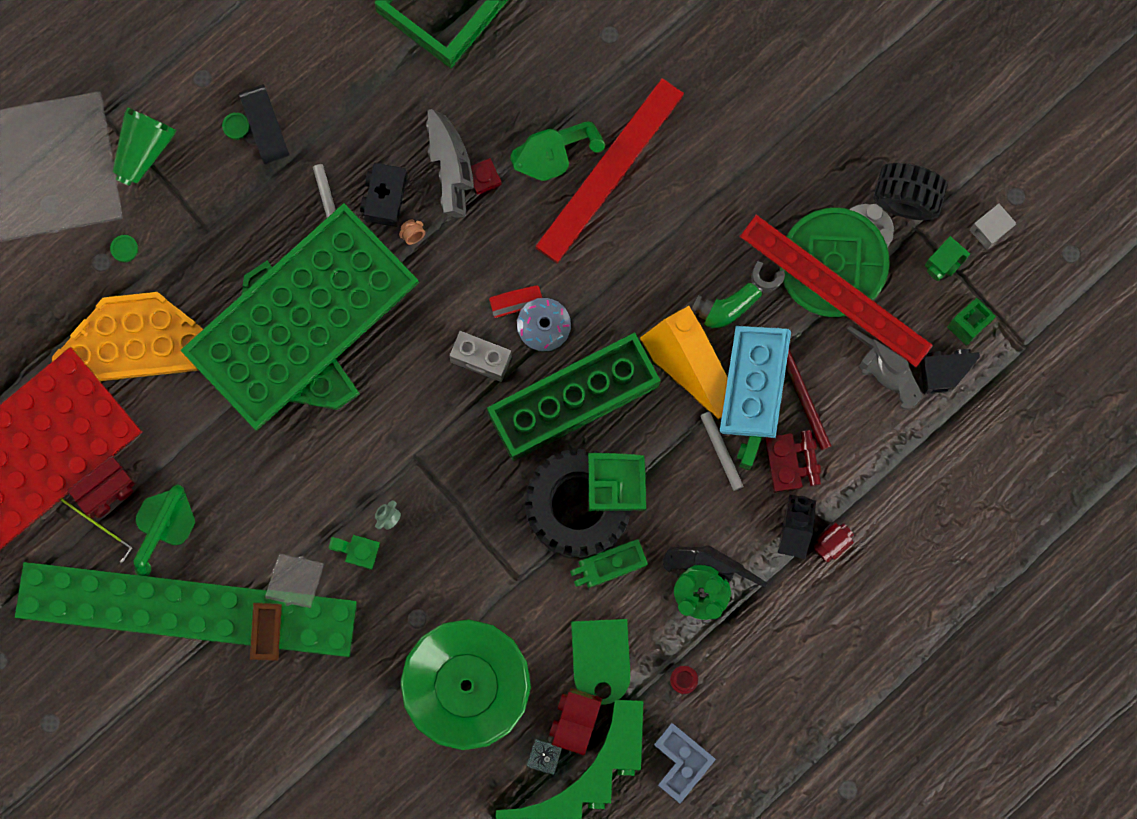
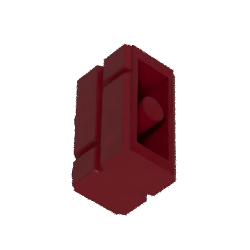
M111 456L70 487L68 492L91 519L95 516L101 518L110 511L109 505L115 500L119 499V501H122L133 493L131 488L136 484L117 459Z

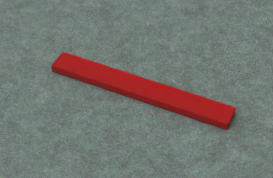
M663 78L660 80L536 245L538 251L555 263H559L684 96L682 91Z
M755 215L740 235L743 240L913 366L917 367L933 346L758 215Z

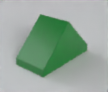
M976 298L954 317L947 328L967 346L996 316Z

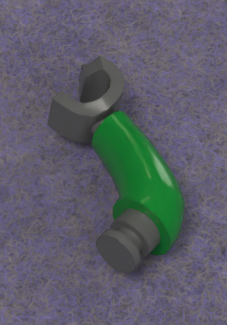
M757 261L751 274L752 283H747L726 299L719 300L716 298L715 302L708 299L705 302L701 300L702 296L698 295L691 310L693 313H699L698 317L706 320L705 326L710 328L725 327L732 324L762 296V293H771L779 288L784 281L785 272L784 270L776 272L774 274V281L765 282L759 276L763 263Z

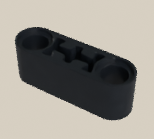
M262 84L239 92L263 163L267 164L290 156L265 85Z

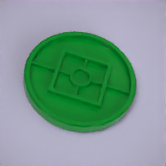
M825 208L803 217L787 234V238L872 301L880 294L889 272V253L881 232L865 216L845 208ZM784 270L785 277L783 283L791 297L804 309L825 317L846 316Z

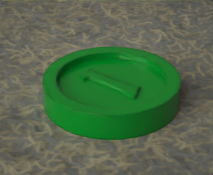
M231 113L223 120L222 128L228 138L240 140L248 134L250 124L245 115Z
M120 235L112 241L110 251L117 261L130 262L138 254V244L131 236Z

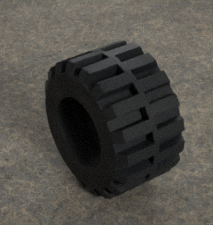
M889 163L881 168L873 201L887 212L913 220H932L940 215L948 184L943 177L927 168L908 163Z

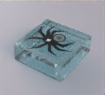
M535 739L527 767L554 775L562 748Z

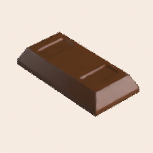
M253 603L250 660L278 661L282 604Z

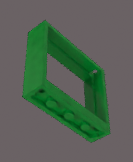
M375 0V8L379 15L451 69L508 0H486L447 48L392 7L390 3L393 0Z

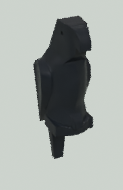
M709 545L702 547H670L663 558V566L669 573L672 569H685L687 571L688 568L694 565H706L719 571L718 575L723 580L726 578L729 584L734 574L737 573L764 588L767 585V582L745 569L742 564Z

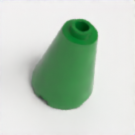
M127 107L124 112L112 171L117 174L115 179L128 186H131L132 182L138 183L175 136L177 130Z

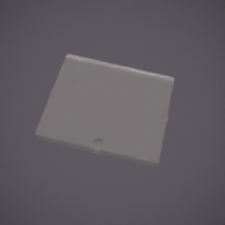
M100 91L40 103L33 102L29 105L0 110V242L50 232L58 233L61 230L123 219L116 176L112 172L114 164L102 93Z

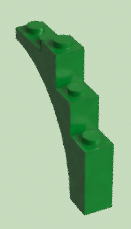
M615 700L611 726L605 743L594 763L579 780L562 793L542 803L520 809L496 810V819H582V803H588L589 809H605V804H611L612 770H618V775L635 776V771L641 770L643 701Z

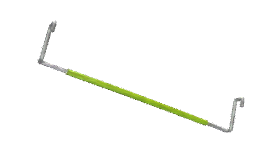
M61 499V501L68 505L70 508H72L80 515L88 519L90 522L98 526L100 529H102L103 531L114 537L116 540L122 542L130 548L125 557L121 559L120 563H122L129 554L132 547L123 542L113 533L102 527L100 524L89 518L87 515L79 511L77 508L69 504L67 501Z

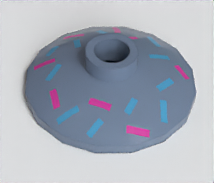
M537 298L528 302L521 309L517 319V332L521 340L529 348L539 352L552 351L559 348L567 340L571 330V320L566 308L558 301L550 298ZM541 319H547L550 325L546 328L541 327L539 324Z

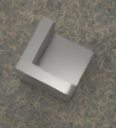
M997 204L976 221L970 231L984 248L988 250L996 244L999 238L1012 229L1016 222L1000 204Z

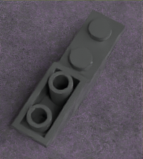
M430 109L428 110V120L426 122L430 143L428 155L432 163L441 167L439 179L442 183L441 206L443 213L455 218L465 217V190L474 188L470 160L463 141L454 125L446 115Z

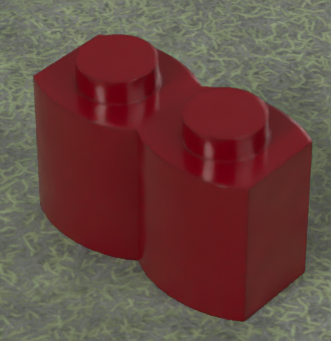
M570 688L568 695L562 693L558 710L563 712L560 721L554 720L549 736L554 737L552 745L585 755L602 698Z

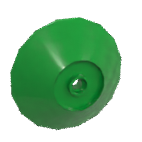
M470 619L443 623L423 635L406 657L400 681L404 708L416 728L438 745L459 750L487 747L509 734L525 713L531 689L527 661L515 641L494 625ZM470 681L472 684L469 691L462 690V682Z

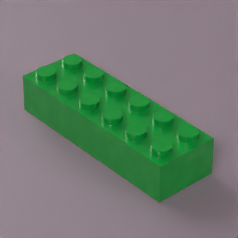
M633 333L487 407V413L514 462L658 388L661 380L638 337Z

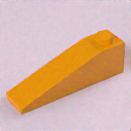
M687 306L661 321L640 337V340L652 361L659 368H662L677 384L685 388L712 415L720 419L723 413L728 377L690 306Z

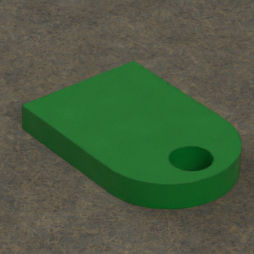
M627 619L571 622L576 689L596 696L595 687L600 683H606L611 688V695L606 699H602L601 705H609L614 703L615 700L621 699L630 684Z

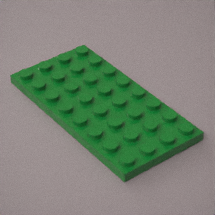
M343 203L180 351L252 428L257 431L419 284V280Z

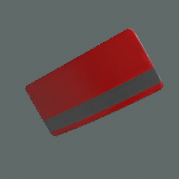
M537 285L493 296L489 300L495 318L521 311L528 302L542 298L540 287Z

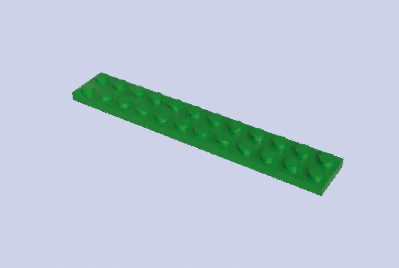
M24 562L15 618L251 646L253 603L282 604L280 650L350 658L357 601Z

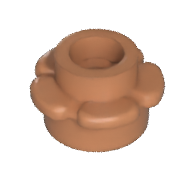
M415 220L406 221L401 226L399 237L405 240L407 244L419 242L425 235V231L422 228L423 223L421 221L415 222Z

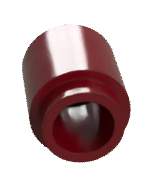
M835 522L816 539L817 543L812 548L826 563L830 560L835 561L854 543L851 539L854 534L844 523L839 526Z

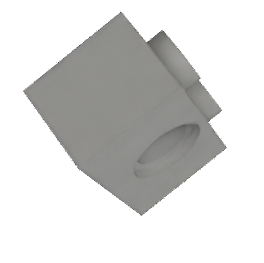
M459 331L450 353L451 363L502 382L512 358L511 350Z

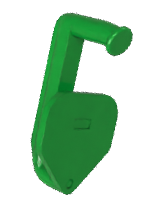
M583 122L560 131L547 129L532 134L524 144L512 151L510 160L516 171L538 180L546 181L562 175L568 169L569 160L564 145L588 137L590 139V149L593 152H602L605 149V142L593 122Z
M179 484L174 485L170 491L145 499L137 513V527L141 532L147 534L133 561L135 572L138 576H148L151 573L152 568L148 561L159 540L170 545H180L187 540L195 525V518L184 488Z

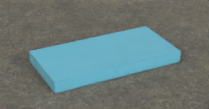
M736 326L720 426L722 434L776 438L791 337L789 329Z

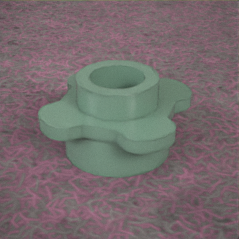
M394 500L390 501L388 505L383 504L376 511L375 519L377 523L375 527L377 529L382 527L386 530L391 529L399 521L401 513L395 508L397 503Z

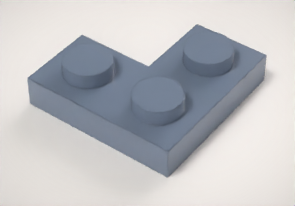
M671 723L654 744L657 749L675 763L658 786L680 804L716 759Z

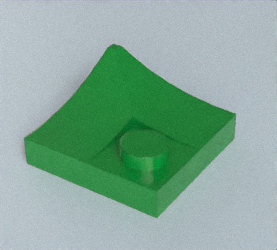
M588 454L589 511L646 510L644 455Z

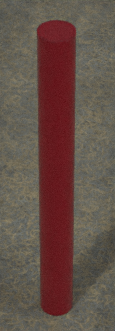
M788 350L787 373L821 451L826 450L832 446L792 354Z

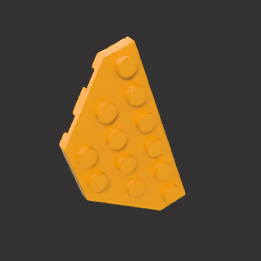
M158 292L104 297L99 301L89 317L84 319L70 335L71 338L65 345L56 351L52 356V362L68 348L72 347L100 381L199 371L180 350L197 336L203 328Z

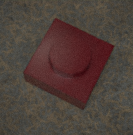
M491 158L471 166L474 190L477 195L502 185Z

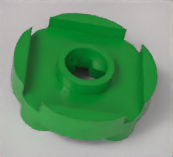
M694 565L679 576L675 583L674 596L678 603V609L683 615L701 620L717 619L726 609L731 598V588L726 578L723 580L718 575L719 571L706 565ZM699 588H704V592L709 593V596H700L697 593Z

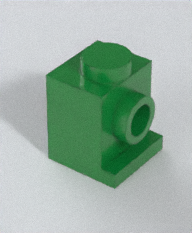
M949 236L924 266L933 279L940 281L946 274L951 277L961 264L967 260L970 253Z

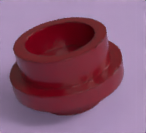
M680 666L672 672L670 684L677 693L689 694L698 685V675L691 667Z

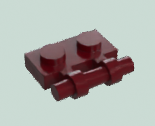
M811 430L800 432L802 443L794 444L793 433L778 435L776 438L765 437L774 493L801 489L802 477H809L810 486L821 485L819 474L822 471L821 466L817 465L815 454L817 444L816 440L812 438ZM804 452L807 467L799 468L796 454Z

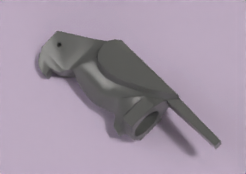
M849 326L847 331L872 349L859 366V369L862 370L861 373L863 375H874L883 386L898 393L899 400L902 403L900 405L901 409L912 410V408H915L923 395L911 373L908 361L877 340H872Z

